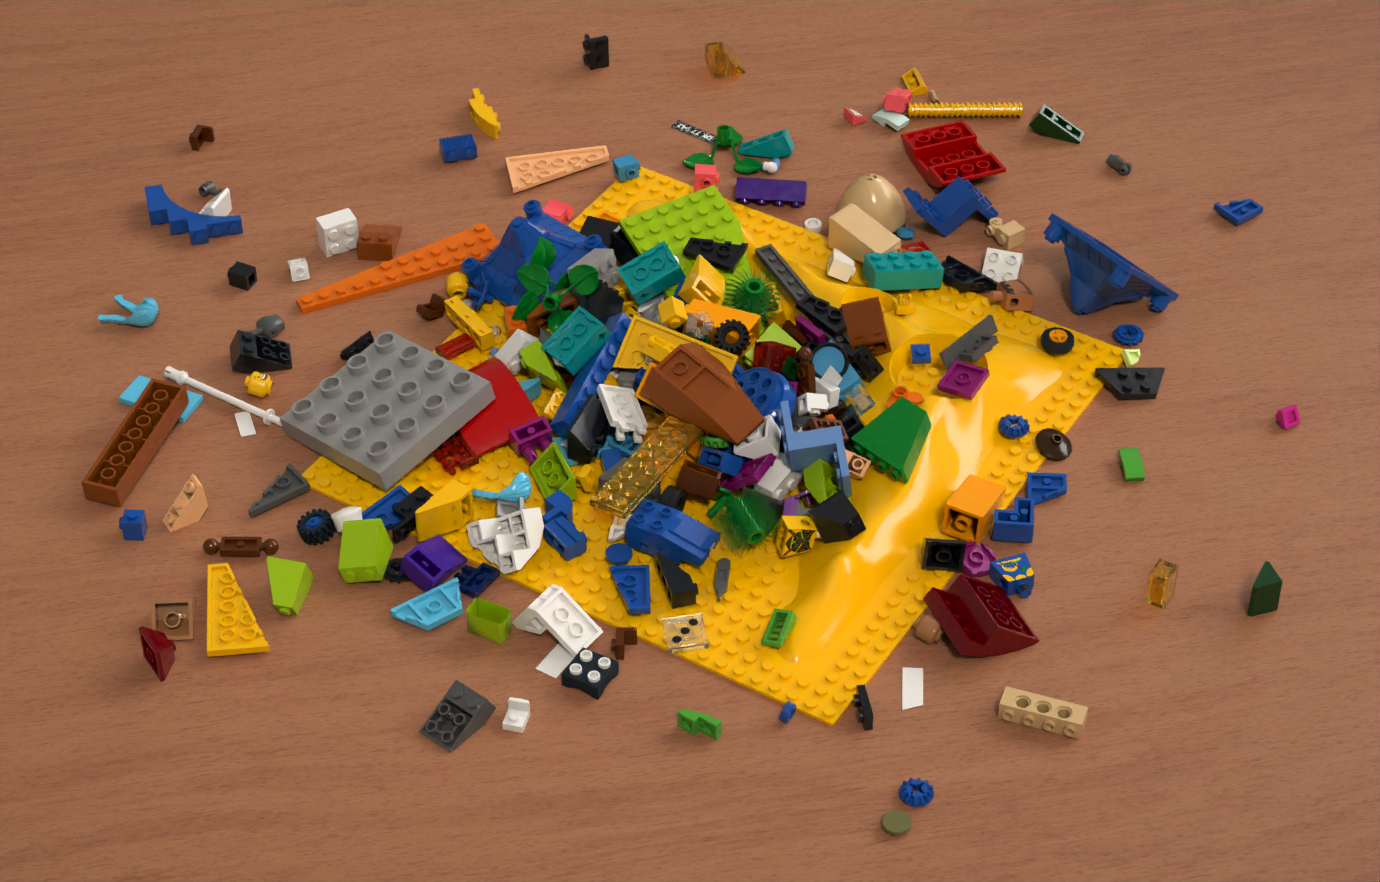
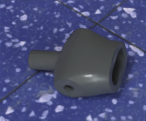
M276 314L264 316L256 322L257 329L250 331V333L255 335L263 334L266 337L274 338L281 330L285 329L283 320Z

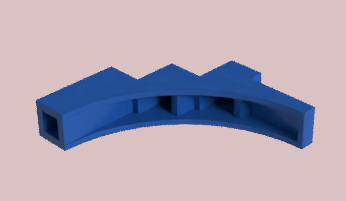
M162 184L144 187L151 226L169 223L171 235L189 233L191 245L209 243L208 238L243 233L240 215L209 216L194 213L175 204L166 195Z

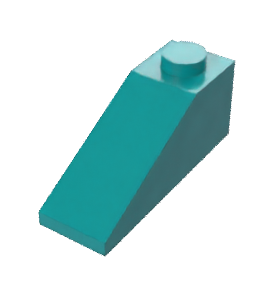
M786 128L742 143L738 152L742 155L785 158L793 153L795 145Z

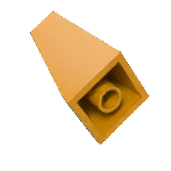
M693 299L690 304L685 305L688 321L682 324V333L692 334V338L694 334L711 337L710 345L718 348L714 333H717V326L720 328V323L723 322L724 324L726 323L725 320L728 319L729 321L735 319L737 322L739 320L748 329L750 344L746 346V351L759 337L761 316L758 314ZM736 331L729 332L725 338L726 342L729 344L736 343L739 340V333ZM742 350V354L740 355L739 353H736V355L739 356L737 363H740L743 360L742 356L745 354L746 351Z
M969 474L945 505L941 532L967 542L973 541L979 544L994 519V509H1000L1004 502L1006 487Z

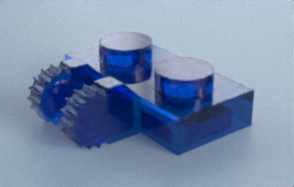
M484 562L477 569L466 564L461 568V572H457L454 575V578L457 577L461 584L459 586L460 592L477 599L500 576V570Z

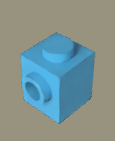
M632 154L612 159L613 173L619 182L639 177L640 163Z

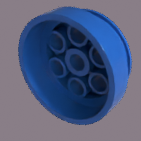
M756 367L744 371L735 378L762 416L770 414L779 428L778 410L781 409L780 401L788 400L790 415L792 416L796 407V392L783 375L772 372L764 367Z

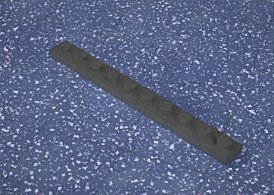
M772 244L755 249L757 258L771 275L776 278V281L780 283V286L795 304L808 294L813 295ZM808 318L813 325L824 331L826 342L832 339L834 343L842 347L846 344L851 346L849 337L845 332L835 338Z

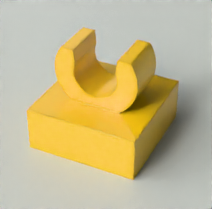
M899 293L897 299L893 300L896 315L915 314L911 293H908L907 299H903L902 294Z
M585 464L581 471L574 472V477L579 479L576 486L583 487L585 492H591L598 479L591 464Z

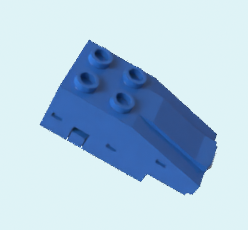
M648 499L642 501L626 522V542L628 546L653 556L660 552L678 565L682 561L697 566L702 565L707 557H709L710 551L720 541V534L677 509Z

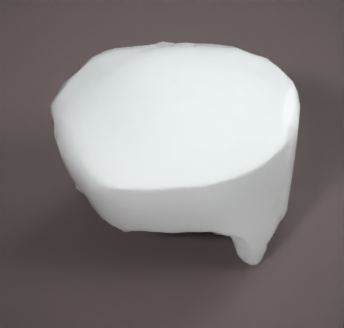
M349 506L333 513L331 519L337 532L342 533L344 521L363 520L362 508L359 506Z

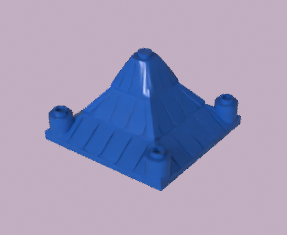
M530 200L523 207L526 218L520 216L513 219L508 225L501 242L490 253L483 257L480 262L476 258L465 259L461 264V268L468 278L469 284L475 288H478L480 285V271H483L486 280L489 281L487 294L494 296L495 300L508 307L518 305L523 295L529 292L520 282L516 271L522 268L524 264L530 263L538 237L547 239L556 248V258L553 264L545 266L549 273V279L555 283H558L560 277L567 273V268L594 248H609L604 246L599 235L593 234L588 237L582 235L544 213L539 201ZM548 282L546 283L549 285V294L557 288ZM545 290L542 294L538 295L537 299L540 303L544 299Z
M1053 213L1049 217L1050 224L1043 233L1046 235L1044 239L1052 244L1054 242L1059 243L1061 240L1065 245L1064 251L1071 273V304L1074 305L1073 310L1079 314L1095 312L1112 305L1114 302L1142 299L1143 297L1151 298L1149 300L1152 303L1150 307L1159 312L1160 310L1164 311L1170 301H1175L1179 294L1100 240Z

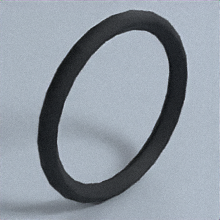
M825 342L816 346L812 350L813 356L809 361L811 364H813L815 353L822 347L833 346L843 353L845 366L840 373L842 377L849 366V357L845 349L833 342ZM815 371V377L821 379L823 376H820Z

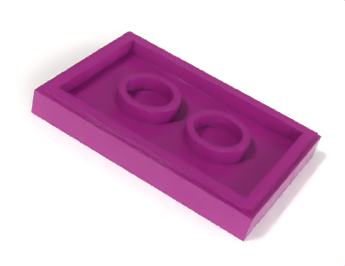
M769 453L742 463L738 476L726 475L718 485L717 490L721 486L733 492L744 488V486L747 487L758 483L776 457L773 453Z

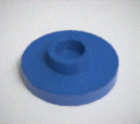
M615 543L606 549V559L612 564H625L632 558L631 547L624 543Z

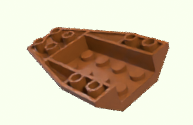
M696 342L680 344L653 368L642 391L644 396L668 415L737 446L765 421V418L726 366Z

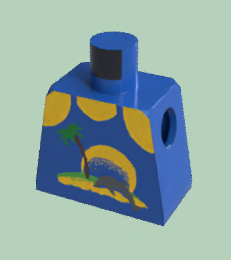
M1026 553L990 562V579L997 586L1002 587L1008 596L1019 593L1021 598H1027L1031 595L1034 573Z

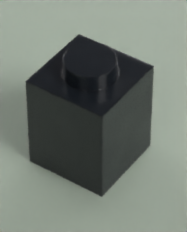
M237 261L228 270L227 276L230 286L249 291L257 282L256 267Z

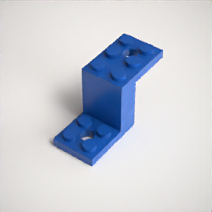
M960 176L930 202L926 198L923 200L917 190L912 191L907 187L903 191L914 210L944 237L949 235L976 210L981 212L989 221L991 218L998 217L999 212L993 206L991 207L992 202L986 196L983 198V194L979 189H973L970 181L967 179L964 181Z

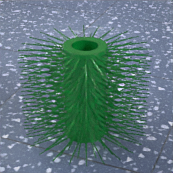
M755 270L754 279L752 277L751 279L749 277L747 280L744 278L746 282L738 276L736 277L742 282H736L741 288L737 285L726 284L737 289H726L736 294L725 293L726 296L735 297V299L725 298V300L735 303H723L724 305L735 306L734 309L758 314L766 322L768 320L762 315L764 314L765 317L768 315L763 311L773 315L778 314L767 309H779L777 307L773 308L768 304L779 305L776 302H771L770 299L780 300V298H773L770 295L781 294L769 292L770 290H775V287L774 289L767 288L772 285H766L768 282L762 283L767 278L762 280L761 277L757 278L756 275L755 279Z
M736 491L737 498L735 497L727 502V506L723 507L727 509H721L722 513H725L722 516H726L720 518V524H722V527H725L724 530L726 531L724 532L729 533L728 536L730 537L728 538L731 539L732 536L733 542H736V545L744 543L743 545L746 547L745 544L747 543L751 544V546L754 544L755 547V544L760 543L764 537H778L765 536L766 532L774 531V529L768 530L766 528H774L770 525L775 524V521L767 513L768 511L766 510L768 509L765 508L766 506L760 505L762 500L756 497L758 494L751 493L749 496L752 497L747 499L748 494H746L744 499L742 495L738 497V491Z

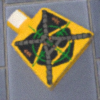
M781 516V523L778 528L780 532H777L778 537H776L775 546L781 557H787L810 551L813 548L814 540L821 538L811 517Z

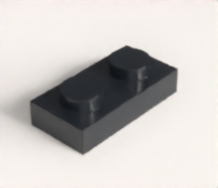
M865 684L856 685V694H853L854 707H858V722H862L864 731L873 730V712Z

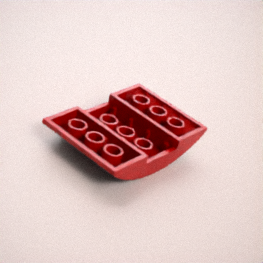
M963 120L901 134L903 145L914 167L922 178L934 187L948 186L958 176L964 181L966 179L970 181L1006 172V168L992 152L986 153L978 144L977 135Z
M493 357L468 369V371L490 381L496 398L458 430L459 437L474 459L508 443L509 430L539 418L519 382L497 357Z

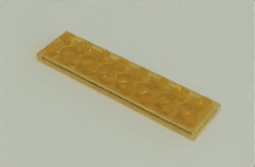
M668 416L590 499V506L625 519L703 435V430L697 428L694 424H688L678 418Z

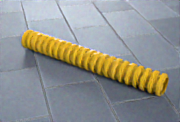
M947 102L945 104L909 103L907 108L909 118L911 116H914V118L917 116L919 118L922 116L924 118H927V116L930 118L932 116H935V118L938 116L940 118L943 116L945 118H948V116L951 118L953 116H956V118L958 116H961V118L964 116L966 118L969 116L972 118L974 116L977 118L979 116H982V118L985 116L987 118L990 116L993 118L995 116L1021 117L1023 113L1021 102L1018 104L1016 102L1013 104L1011 102H1008V104L1005 102L1003 104L1000 102L997 104L995 102L992 104L990 102L987 104L984 102L982 104L979 102L977 104H974V102L971 104L969 102L966 104L963 102L961 104L958 102L956 104H953V102L950 104Z

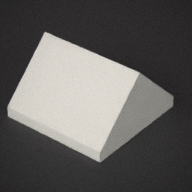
M228 188L224 189L208 201L198 214L227 216L232 210L230 190Z

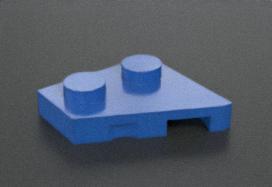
M1027 472V498H1035L1034 505L1066 494L1067 474Z

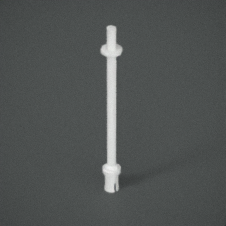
M171 366L165 368V370L171 373L164 371V377L176 381L178 385H190L263 418L265 425H270L273 422L283 427L280 417L275 416L274 409L264 411L188 377L186 371H179Z

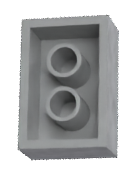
M594 248L567 268V273L569 274V271L577 265H590L597 269L598 279L607 282L608 287L614 288L620 283L614 249ZM574 287L571 289V293L579 303L582 294H579Z

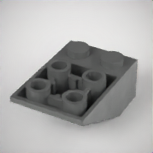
M455 680L419 732L449 752H453L484 726L496 707L477 692Z

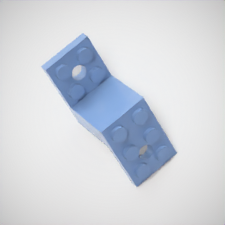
M788 400L780 401L781 409L778 410L786 464H791L792 471L804 470L819 458L832 465L835 464L839 490H843L847 497L852 496L841 425L794 433Z

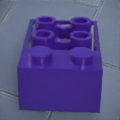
M438 534L418 544L403 557L399 570L423 591L427 592L441 585L464 565L468 559Z

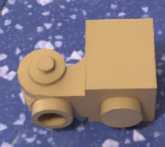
M994 217L990 219L989 225L985 228L987 235L994 236L997 242L1007 250L1024 243L1025 228L1015 220L1002 225L1003 220Z

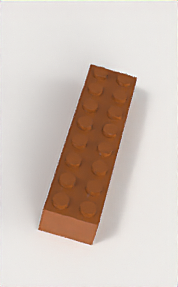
M153 378L150 380L82 480L86 499L121 507L189 404L186 386Z

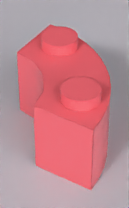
M552 198L549 199L547 205L543 208L544 213L565 225L574 215V207Z

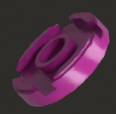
M973 541L967 542L962 571L973 577L989 575L990 562L996 561L995 554L985 544L981 543L979 545Z

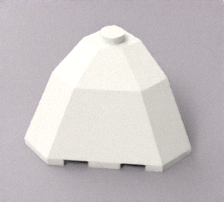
M540 507L521 509L499 518L477 520L466 524L470 544L474 548H479L483 552L482 555L491 563L497 564L503 574L520 570L540 547L544 530Z

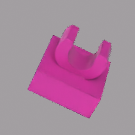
M1291 404L1277 410L1275 414L1276 420L1280 422L1282 429H1287L1301 423L1297 405Z

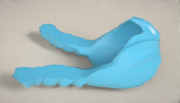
M122 295L114 296L115 302L124 309L129 310V312H133V315L129 317L98 315L97 318L102 323L115 322L116 324L122 323L144 327L154 322L157 314H159V307L157 302L151 297H144L145 301L136 305L123 299Z
M517 472L511 484L502 491L496 493L472 489V496L486 500L496 499L517 503L519 497H524V500L529 497L532 490L530 477L524 472Z

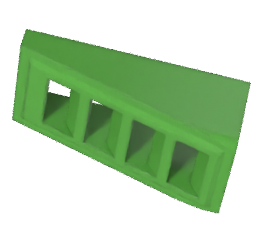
M774 609L761 642L762 645L782 647L797 620L793 611Z

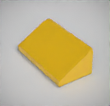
M915 67L901 76L907 89L912 90V96L929 93Z

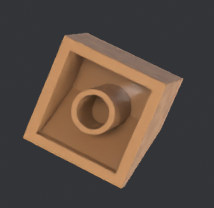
M195 598L151 600V624L153 630L163 632L169 640L194 639L196 623Z

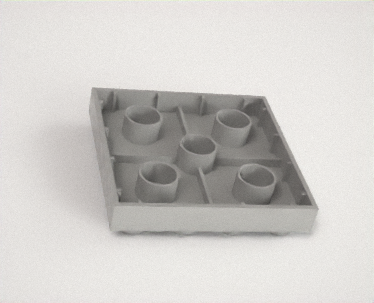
M388 330L376 336L374 342L361 353L350 357L347 364L335 374L324 378L320 382L319 387L309 395L297 400L292 405V408L280 417V421L287 436L378 487L388 490L496 398L490 381Z

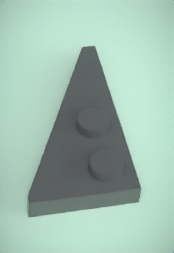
M288 464L285 473L275 478V481L262 493L263 497L259 502L255 501L251 505V508L248 510L249 516L252 518L309 491L310 484L291 464Z

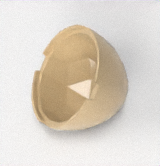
M868 173L856 178L841 196L837 212L853 203L892 233L905 224L906 210L900 193L891 182L880 175Z

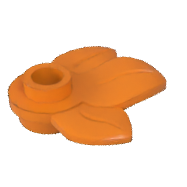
M896 386L891 392V398L887 401V408L901 397L906 398L915 405L923 402L924 398L918 392H909L904 386Z

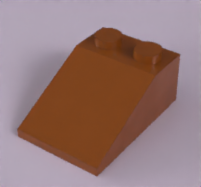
M367 224L359 232L357 239L358 260L389 261L394 259L402 226Z
M567 288L559 290L556 293L560 294ZM569 291L561 297L562 303L558 306L563 309V312L566 310L574 312L578 306L577 299ZM543 301L527 315L528 334L540 339V329H547L548 317L553 312V310L548 311L544 308Z

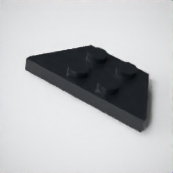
M949 255L946 257V261L941 263L944 268L943 282L955 286L958 290H996L997 281Z
M1095 368L1094 375L1104 379V385L1112 390L1119 399H1156L1165 368Z

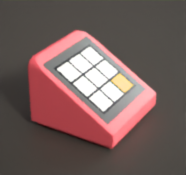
M848 107L844 108V118L852 125L867 121V118L859 110Z

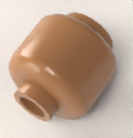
M926 614L923 618L919 616L913 625L916 628L915 636L929 645L934 642L938 643L945 632L937 619L930 614Z

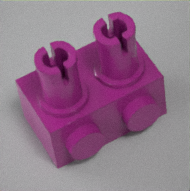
M542 416L509 430V443L518 457L524 455L531 466L538 458L535 449L541 447L545 451L552 443L553 430L546 418Z

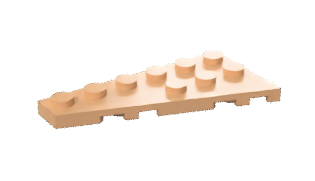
M606 145L505 157L513 193L609 161Z

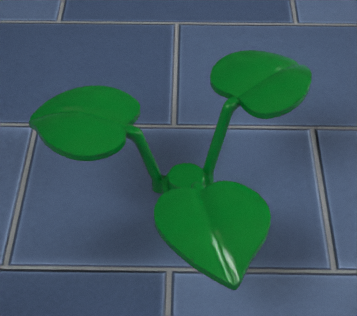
M728 125L717 127V137L714 140L715 143L711 155L696 153L682 160L685 165L691 168H695V164L713 165L714 160L712 158H714L717 145H730L737 162L734 165V169L737 172L752 173L763 167V164L756 159L744 158L741 161L738 158L734 145L740 144L743 141V137L732 126Z
M538 237L530 263L524 264L522 268L531 264H539L544 268L545 266L552 265L556 258L555 246L547 239ZM568 273L563 274L558 283L550 279L548 283L557 287L554 292L570 287ZM532 291L525 293L520 299L512 319L526 321L527 315L540 304V301L537 299L538 295H535Z
M531 264L516 271L520 282L528 291L534 292L535 295H540L545 290L543 306L548 311L553 310L548 317V326L552 333L573 313L571 310L563 312V309L558 307L562 303L561 297L574 287L579 294L589 295L598 286L597 269L586 264L577 265L569 271L568 279L572 285L560 294L556 292L549 294V285L546 284L549 281V273L542 265Z

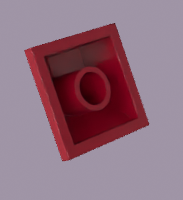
M143 626L139 627L144 658L159 680L163 682L175 661V644L163 632Z

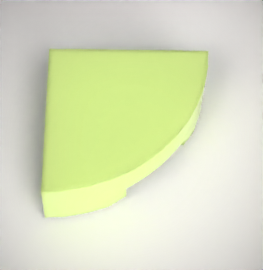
M1125 349L1121 352L1126 367L1132 368L1137 364L1141 355L1140 349Z

